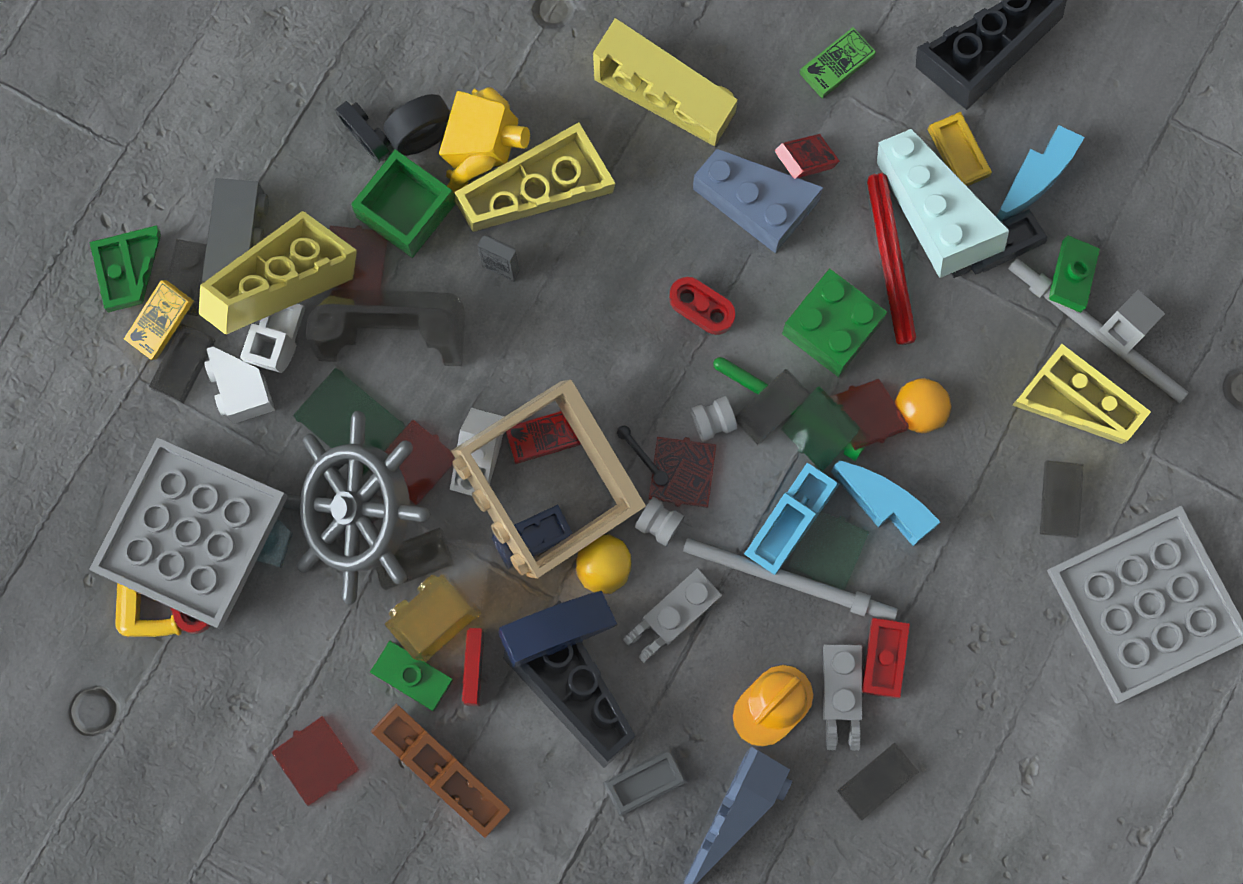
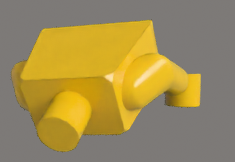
M487 87L480 91L474 88L471 94L461 91L456 92L439 155L455 168L453 171H446V177L450 179L447 187L452 189L453 194L468 185V181L491 170L493 167L502 166L507 163L512 147L525 149L529 144V128L518 126V118L510 110L509 102L492 87Z

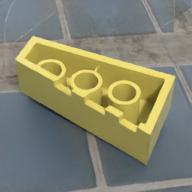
M616 18L593 52L595 81L713 146H716L736 113L738 99L734 97L731 91L725 87L715 85Z
M578 122L455 192V202L474 232L613 193L615 182Z
M302 211L200 285L199 314L227 335L352 280L357 250Z

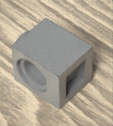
M1137 290L1103 325L1099 332L1126 355L1165 313L1141 291Z

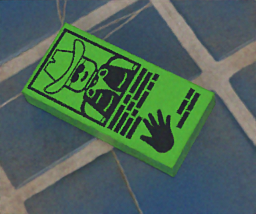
M852 27L803 66L799 74L823 99L873 59L876 51Z

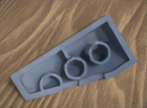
M753 747L747 750L683 884H697L773 806L776 798L781 801L784 800L792 784V780L787 778L790 769Z

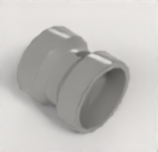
M726 396L714 399L711 405L704 406L700 404L691 408L692 418L702 442L713 439L716 433L722 431L730 433L737 430L736 419Z
M652 497L639 517L635 529L644 534L651 533L656 537L658 543L667 547L679 529L685 515L677 510L669 511L664 508L662 501Z

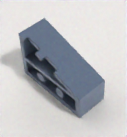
M716 149L695 173L693 182L694 191L774 253L780 249L817 205L823 190L821 186L799 178L795 179L791 175Z

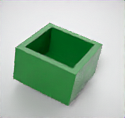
M395 149L351 203L357 219L413 259L455 206L456 202L452 189Z
M829 268L785 322L782 335L839 378L880 327L887 311Z

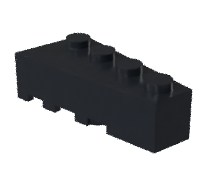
M1002 0L988 10L984 8L975 13L973 18L958 27L955 25L944 31L943 36L929 43L927 41L918 46L915 67L968 110L1063 18L1067 0Z
M583 641L552 655H543L516 668L513 667L506 649L504 650L503 659L603 768L632 743L635 734L614 696L609 692L598 667L584 647Z

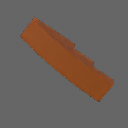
M397 703L371 730L373 735L398 756L406 766L484 838L489 835L511 810Z

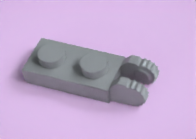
M697 568L643 617V621L628 633L623 641L628 646L634 644L642 637L644 632L651 628L659 638L641 651L639 658L645 663L664 645L669 646L722 597V594Z
M824 644L823 720H826L827 750H836V745L838 744L836 721H849L848 744L850 750H860L859 721L862 720V645Z

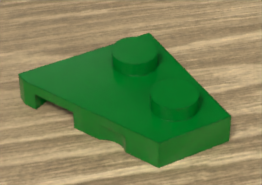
M157 225L89 242L104 309L108 313L143 304L161 237V232Z

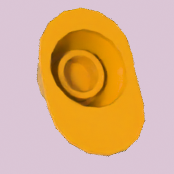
M780 665L765 671L740 696L734 706L733 722L740 737L752 745L762 747L773 745L783 739L806 716L812 706L814 694L810 681L804 673L791 666Z

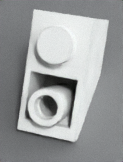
M215 347L207 348L210 360L204 362L210 381L217 382L220 394L215 395V401L221 416L227 415L233 424L275 411L266 379L258 368Z
M471 408L460 429L457 447L504 416ZM503 434L471 453L489 485L500 451ZM453 468L450 490L472 496L475 490L468 478L463 480L455 468Z

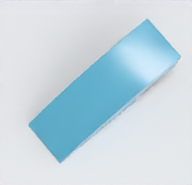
M1058 125L1043 154L1030 149L996 218L1002 222L1019 214L1036 202L1060 177L1085 137Z
M841 460L834 465L831 473L877 527L890 519L914 546L939 525L940 521L924 504L887 478Z
M806 463L744 555L776 575L821 513L840 483L810 463Z

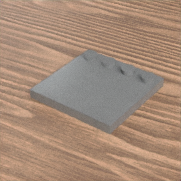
M156 438L89 570L222 631L288 496L270 486Z
M1182 506L1047 570L1116 704L1243 644V620Z

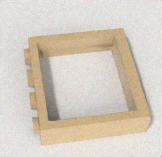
M571 379L560 381L451 450L455 457V460L452 461L455 470L463 480L468 478L475 490L472 493L475 503L481 511H488L494 521L491 528L495 536L502 544L507 543L514 554L510 559L515 569L521 575L526 574L530 578L538 579L646 507ZM556 401L617 505L534 559L471 453L548 404Z

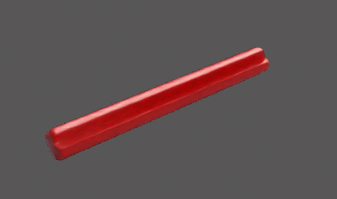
M884 173L873 174L868 177L867 184L896 343L898 345L911 344L916 340V332L888 180Z

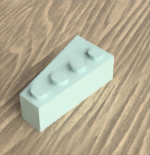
M912 129L879 142L877 164L881 172L886 174L888 185L939 278L1005 251L1009 230Z

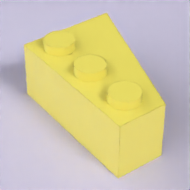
M1063 344L1057 348L1013 403L1015 407L1120 444L1127 442L1151 413L1150 410Z

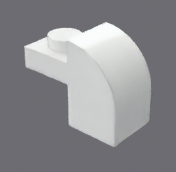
M295 304L261 319L259 325L251 324L240 358L246 363L282 373L289 365L297 346L295 339L305 307Z

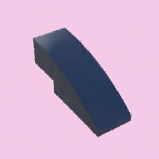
M598 591L557 604L499 627V636L513 667L516 668L543 655H552L617 626V622L603 592Z

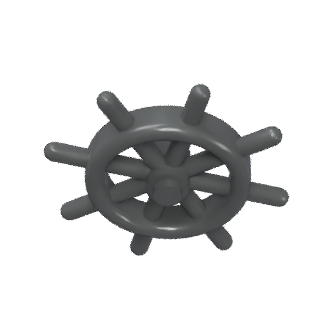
M355 411L351 416L350 444L339 445L325 451L315 435L307 434L304 437V446L315 463L305 478L301 495L287 494L288 498L283 506L287 509L300 510L302 528L310 545V548L297 563L298 570L306 573L321 559L330 567L343 571L342 599L348 605L355 603L357 599L358 571H368L383 565L394 583L402 584L406 581V573L394 555L404 540L409 521L425 522L431 515L426 507L410 506L406 481L399 469V466L411 454L413 450L412 443L407 440L400 442L390 455L377 447L365 445L366 417L361 411ZM347 463H349L348 484L338 471ZM365 464L374 474L363 485V467ZM330 485L336 493L334 498H326ZM380 488L382 490L383 496H378L376 494L380 490ZM326 513H331L334 517V520L329 526L327 523ZM379 518H383L381 530L378 532L373 523ZM345 530V547L343 549L336 542V539ZM361 531L370 548L359 555Z

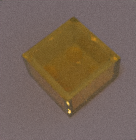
M441 574L438 578L435 575L427 578L417 588L420 593L409 603L406 599L401 601L389 612L391 619L385 623V626L413 659L427 662L482 614L459 585L444 574Z

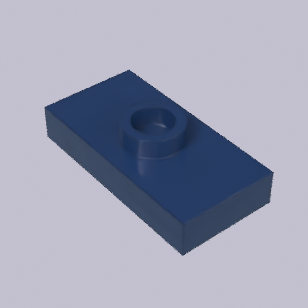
M558 504L514 525L533 558L546 552L573 534ZM493 534L491 538L507 570L513 568L514 565L510 557L514 554L507 543L502 544Z

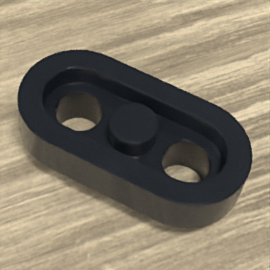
M345 101L335 109V113L344 126L377 163H380L390 155L387 149L391 145L389 139L381 129L376 128L373 130L366 121L369 118L358 103L355 102L351 105Z

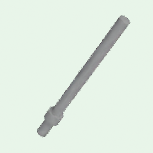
M1018 258L1008 268L1030 286L1028 290L1039 298L1043 296L1178 403H1181L1189 393L1187 390L1133 348L1125 355L1099 332L1103 325L1085 310L1080 313L1049 300L1053 281L1045 274H1037Z
M687 538L683 549L685 553L849 607L850 612L865 616V613L884 620L894 621L898 608L871 600V595L859 591L853 594L779 569L776 575H774L752 559Z

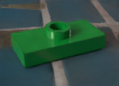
M1069 235L1062 240L1049 300L1080 313L1087 308L1100 248Z
M391 641L388 642L370 671L374 676L433 712L453 682V679Z

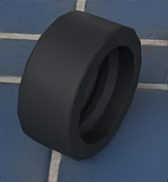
M429 94L420 96L394 111L386 120L383 130L394 149L404 156L418 154L431 148L443 139L451 112L440 95Z

